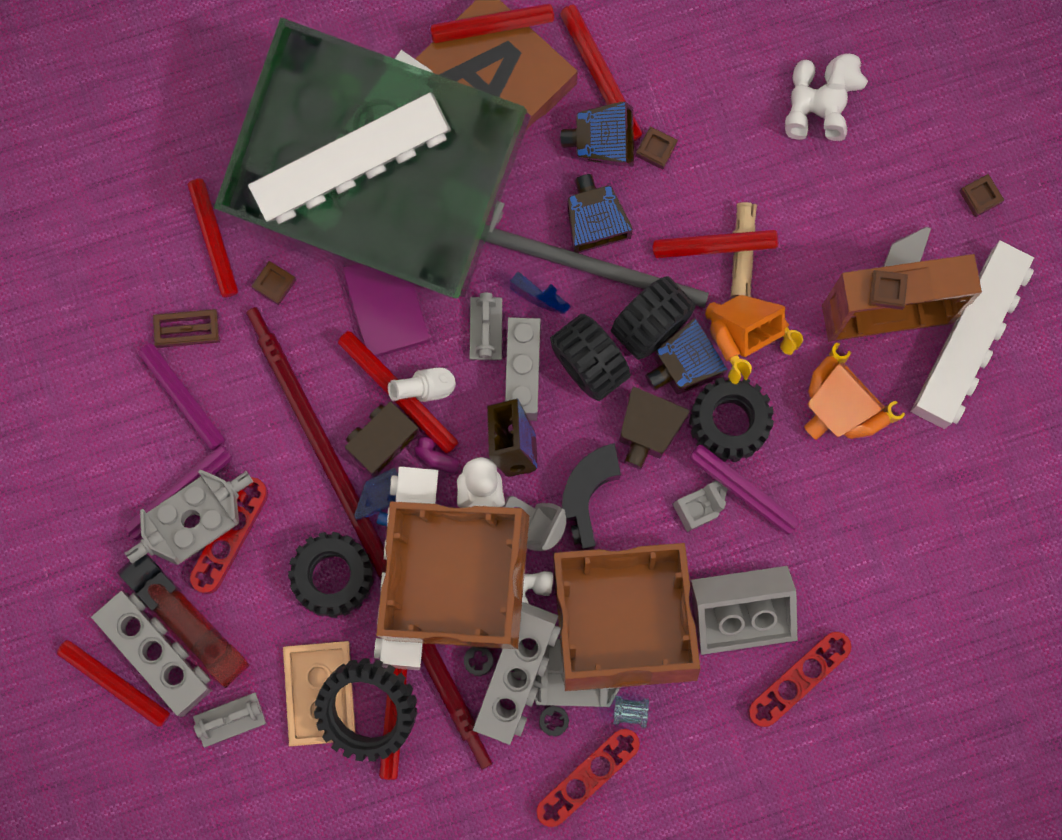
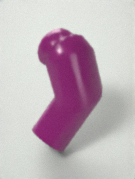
M420 437L418 445L414 448L416 456L433 468L454 474L458 466V458L433 451L435 442L430 438Z

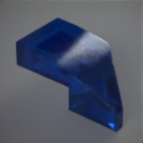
M519 271L510 280L511 290L538 307L560 314H565L571 308L568 302L556 294L558 290L552 284L542 292Z
M395 467L366 481L354 515L356 521L389 508L390 501L396 502V495H390L392 475L398 476Z

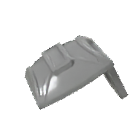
M514 496L507 497L503 507H519L530 516L527 549L544 551L558 543L566 526V515L563 508L552 503L536 504L535 508Z

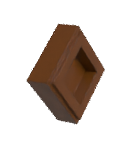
M650 126L636 152V157L663 170L678 140Z
M989 174L962 187L959 191L974 217L989 211L1004 201Z
M268 261L251 287L275 304L280 305L296 282V277Z
M874 270L872 273L869 305L903 310L905 307L908 274Z

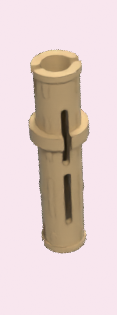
M748 202L738 203L736 207V227L732 233L754 232L757 205ZM753 250L734 252L731 298L739 295L751 297Z

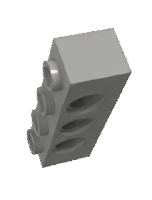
M120 591L91 618L177 716L184 717L213 691L207 684L211 679L201 667L193 668L187 662L186 658L190 656L188 652L177 641L172 644L165 637L164 634L168 632L166 627L156 617L150 620L143 612L147 606L134 592L129 596L127 593ZM132 619H138L141 624L140 631L134 636H129L126 632L127 623ZM159 643L162 647V654L157 660L151 661L148 658L147 650L150 645ZM180 667L183 670L184 678L178 685H172L169 682V673L172 669Z
M522 602L518 650L502 649L473 731L509 745L514 734L521 737L527 718L522 716L525 705L532 707L539 689L534 687L533 683L536 675L543 677L550 659L544 656L548 645L555 646L561 630L560 627L555 626L559 615ZM525 638L534 639L538 644V648L536 650H528L523 646L522 640ZM515 668L522 669L526 673L527 678L518 680L512 676L511 670ZM504 698L510 699L515 703L516 708L512 710L502 707L500 700Z

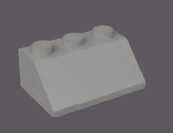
M788 566L691 580L692 605L701 655L798 641L796 588Z

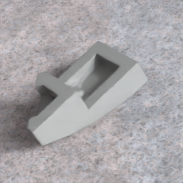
M924 227L891 244L883 267L920 262L931 228Z
M715 481L673 503L687 532L718 517L726 505V487Z

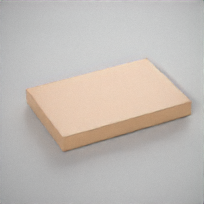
M349 641L283 647L289 746L326 743L322 738L325 731H318L316 726L319 719H315L314 711L317 707L315 706V701L321 687L332 672L342 664L346 666L351 661ZM349 683L337 693L335 707L337 715L344 725L356 733L352 683Z

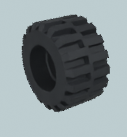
M669 276L660 278L645 288L624 308L615 319L611 333L637 360L648 357L685 324L692 315L696 304Z
M583 313L550 337L552 349L565 370L589 397L597 401L602 400L631 376L624 356L609 335L595 320Z
M723 377L716 379L715 383H709L699 393L691 410L689 425L692 426V438H696L698 441L696 445H703L724 462L727 459L737 462L741 458L745 457L747 459L751 457L765 443L773 427V406L769 407L768 405L770 398L767 394L764 396L761 394L762 388L758 384L755 387L750 385L749 379L745 380L743 378L738 384L732 383L729 379L724 380ZM725 403L740 406L748 415L750 423L748 430L738 436L722 433L713 421L715 408Z
M324 532L319 533V537L314 539L311 536L306 539L307 543L304 546L299 545L295 550L297 552L295 558L292 557L290 560L291 571H288V578L291 581L290 587L292 592L304 607L316 615L337 618L338 615L346 616L351 614L350 611L362 606V601L369 597L370 587L373 586V567L368 555L359 543H356L353 538L347 535L345 537L337 532H332V534ZM328 557L342 558L347 562L351 571L348 584L341 591L334 594L320 592L315 587L312 579L313 571L317 564Z

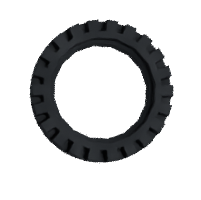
M363 658L359 663L355 659L349 661L346 666L342 664L324 682L315 701V706L317 707L314 711L315 719H319L316 726L318 731H325L322 738L326 743L332 740L331 748L336 752L340 748L344 749L342 755L344 757L350 758L352 754H355V761L363 762L368 757L369 762L376 761L379 756L385 759L392 752L398 751L411 733L417 716V708H415L417 699L416 695L411 696L413 691L411 684L405 685L406 677L402 673L396 676L394 674L396 668L390 664L387 668L382 667L383 661L375 660L373 664H370L369 658ZM364 682L375 685L386 692L395 704L398 714L396 725L392 731L384 736L370 738L358 735L347 728L337 715L335 707L336 695L339 690L349 683Z

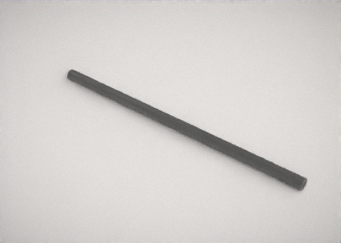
M361 188L358 196L352 201L471 238L476 237L479 226L460 217ZM494 228L492 233L483 229L480 238L481 241L640 289H645L660 279L656 276ZM676 283L697 306L705 308L709 292Z

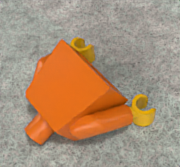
M739 295L722 305L711 302L705 312L706 318L711 321L710 333L713 340L717 343L725 360L730 361L732 364L728 378L734 384L739 383L741 374L747 380L752 370L751 364L744 359H739V355L747 357L782 336L784 339L780 343L781 350L787 355H792L803 342V336L800 332L789 330L788 326L790 324L785 319V306Z
M840 343L834 344L829 356L813 371L808 394L811 400L807 405L816 415L804 425V428L815 440L820 438L828 429L837 437L845 435L847 438L855 439L872 436L890 423L897 422L905 416V413L899 416L893 415L891 407L898 402L893 401L884 406L845 364L851 354L850 350L845 356H839L836 353Z

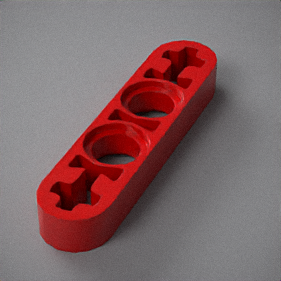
M251 477L254 482L237 492L239 495L237 503L241 501L243 504L248 499V495L245 493L247 487L252 489L255 485H258L257 490L261 494L259 498L253 497L249 502L248 506L254 508L251 514L245 508L237 506L238 512L243 513L246 517L245 526L240 530L230 529L205 546L190 575V582L198 592L212 594L221 586L267 501L268 489L260 479ZM220 541L228 542L231 548L230 554L224 559H217L213 555V547ZM209 558L215 564L223 567L221 571L214 567L210 575L214 579L213 584H205L202 588L200 587L202 581L198 579L200 573H208L211 565L205 562Z
M831 632L815 644L752 701L748 708V718L751 723L762 728L769 727L778 721L848 657L852 648L848 636L841 632ZM830 639L834 642L841 640L843 645H841L840 649L843 653L840 655L836 652L830 655L827 660L832 664L828 667L824 658L815 652L820 649L821 654H824L831 647L828 642ZM808 659H813L820 665V674L816 678H809L803 672V664ZM784 681H790L796 687V695L791 700H785L779 694V685ZM771 692L775 701L783 705L784 708L779 710L776 705L768 712L771 717L768 721L765 718L758 720L755 716L758 713L756 706L758 704L762 707L768 705L772 699L768 698L767 695Z
M620 729L611 735L541 800L536 810L539 821L547 827H557L563 823L636 755L640 746L637 734L629 729ZM621 735L623 738L630 736L633 739L630 743L633 749L629 753L626 750L621 751L616 757L622 761L616 765L612 756L604 752L603 749L609 745L610 750L613 751L619 745L618 736ZM596 757H604L610 764L609 772L604 776H596L591 770V762ZM573 779L581 780L585 785V794L579 799H572L566 792L567 784ZM560 790L564 799L571 803L573 807L567 811L565 805H563L557 811L560 816L558 820L555 821L549 818L546 821L543 818L545 814L543 806L546 803L551 806L555 805L560 799L554 795Z

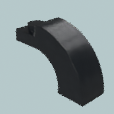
M615 443L598 448L583 458L572 471L564 489L562 508L565 510L566 522H576V525L571 526L574 545L580 544L581 551L594 550L596 546L589 516L591 496L600 486L619 480L621 476Z

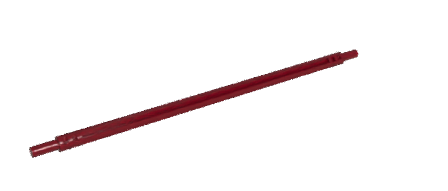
M251 308L246 314L259 338L257 343L261 347L269 366L272 368L381 580L382 572L386 573L387 560H384V546L275 334L270 333L258 308ZM422 643L421 660L440 694L457 731H459L462 741H467L481 770L492 765L493 762L478 735L479 733L473 731L475 720L462 699L435 644Z

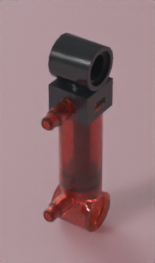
M147 554L133 564L129 561L117 572L128 586L137 593L140 599L164 621L204 664L205 668L223 687L227 688L250 666L241 653L222 636L182 593V590Z

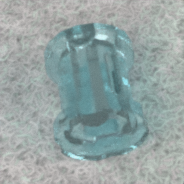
M616 696L613 724L618 725L620 722L640 724L641 728L646 729L649 699L644 698L643 701H636Z

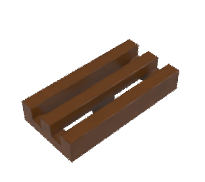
M217 309L153 315L155 347L164 348L220 343ZM211 319V323L161 328V323ZM211 331V334L161 338V335Z

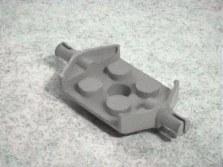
M199 470L200 478L146 513L144 509H141V536L143 539L130 550L124 552L130 562L133 564L149 553L151 556L155 554L171 563L179 565L238 525L237 498L239 495L237 492L254 482L247 471H244V473L232 481L226 482L217 476ZM189 516H200L198 525L193 528L184 527V522Z
M560 639L556 640L554 647L551 645L547 646L544 656L550 659L543 677L536 675L533 683L534 687L539 688L534 699L537 706L606 708L611 706L621 687L565 691ZM536 642V644H535L533 650H536V649L538 648L537 642ZM515 668L511 670L515 671L511 672L514 678H521V680L527 678L526 673L522 669Z

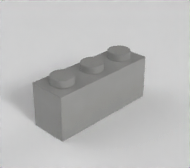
M508 317L505 401L518 398L530 421H537L540 318Z

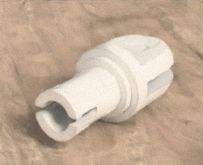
M440 367L416 371L412 378L391 380L388 384V393L393 401L416 397L421 402H427L449 396L454 390L456 383L453 374L449 370Z

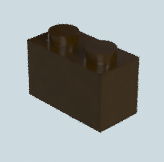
M391 401L386 406L383 404L379 405L370 414L369 418L371 421L363 429L360 427L354 429L346 438L348 442L345 446L346 451L374 479L420 434L418 427Z

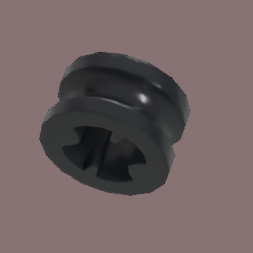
M471 647L464 656V665L470 674L483 676L491 670L493 657L491 652L485 647ZM475 652H482V657L485 655L488 657V662L483 664L482 670H475L476 666L471 667L469 664V660L474 658Z
M548 707L540 715V728L549 736H559L568 727V714L560 707ZM554 712H558L562 715L559 719L564 720L563 726H557L554 731H551L546 727L549 723L544 722L546 715L552 716Z

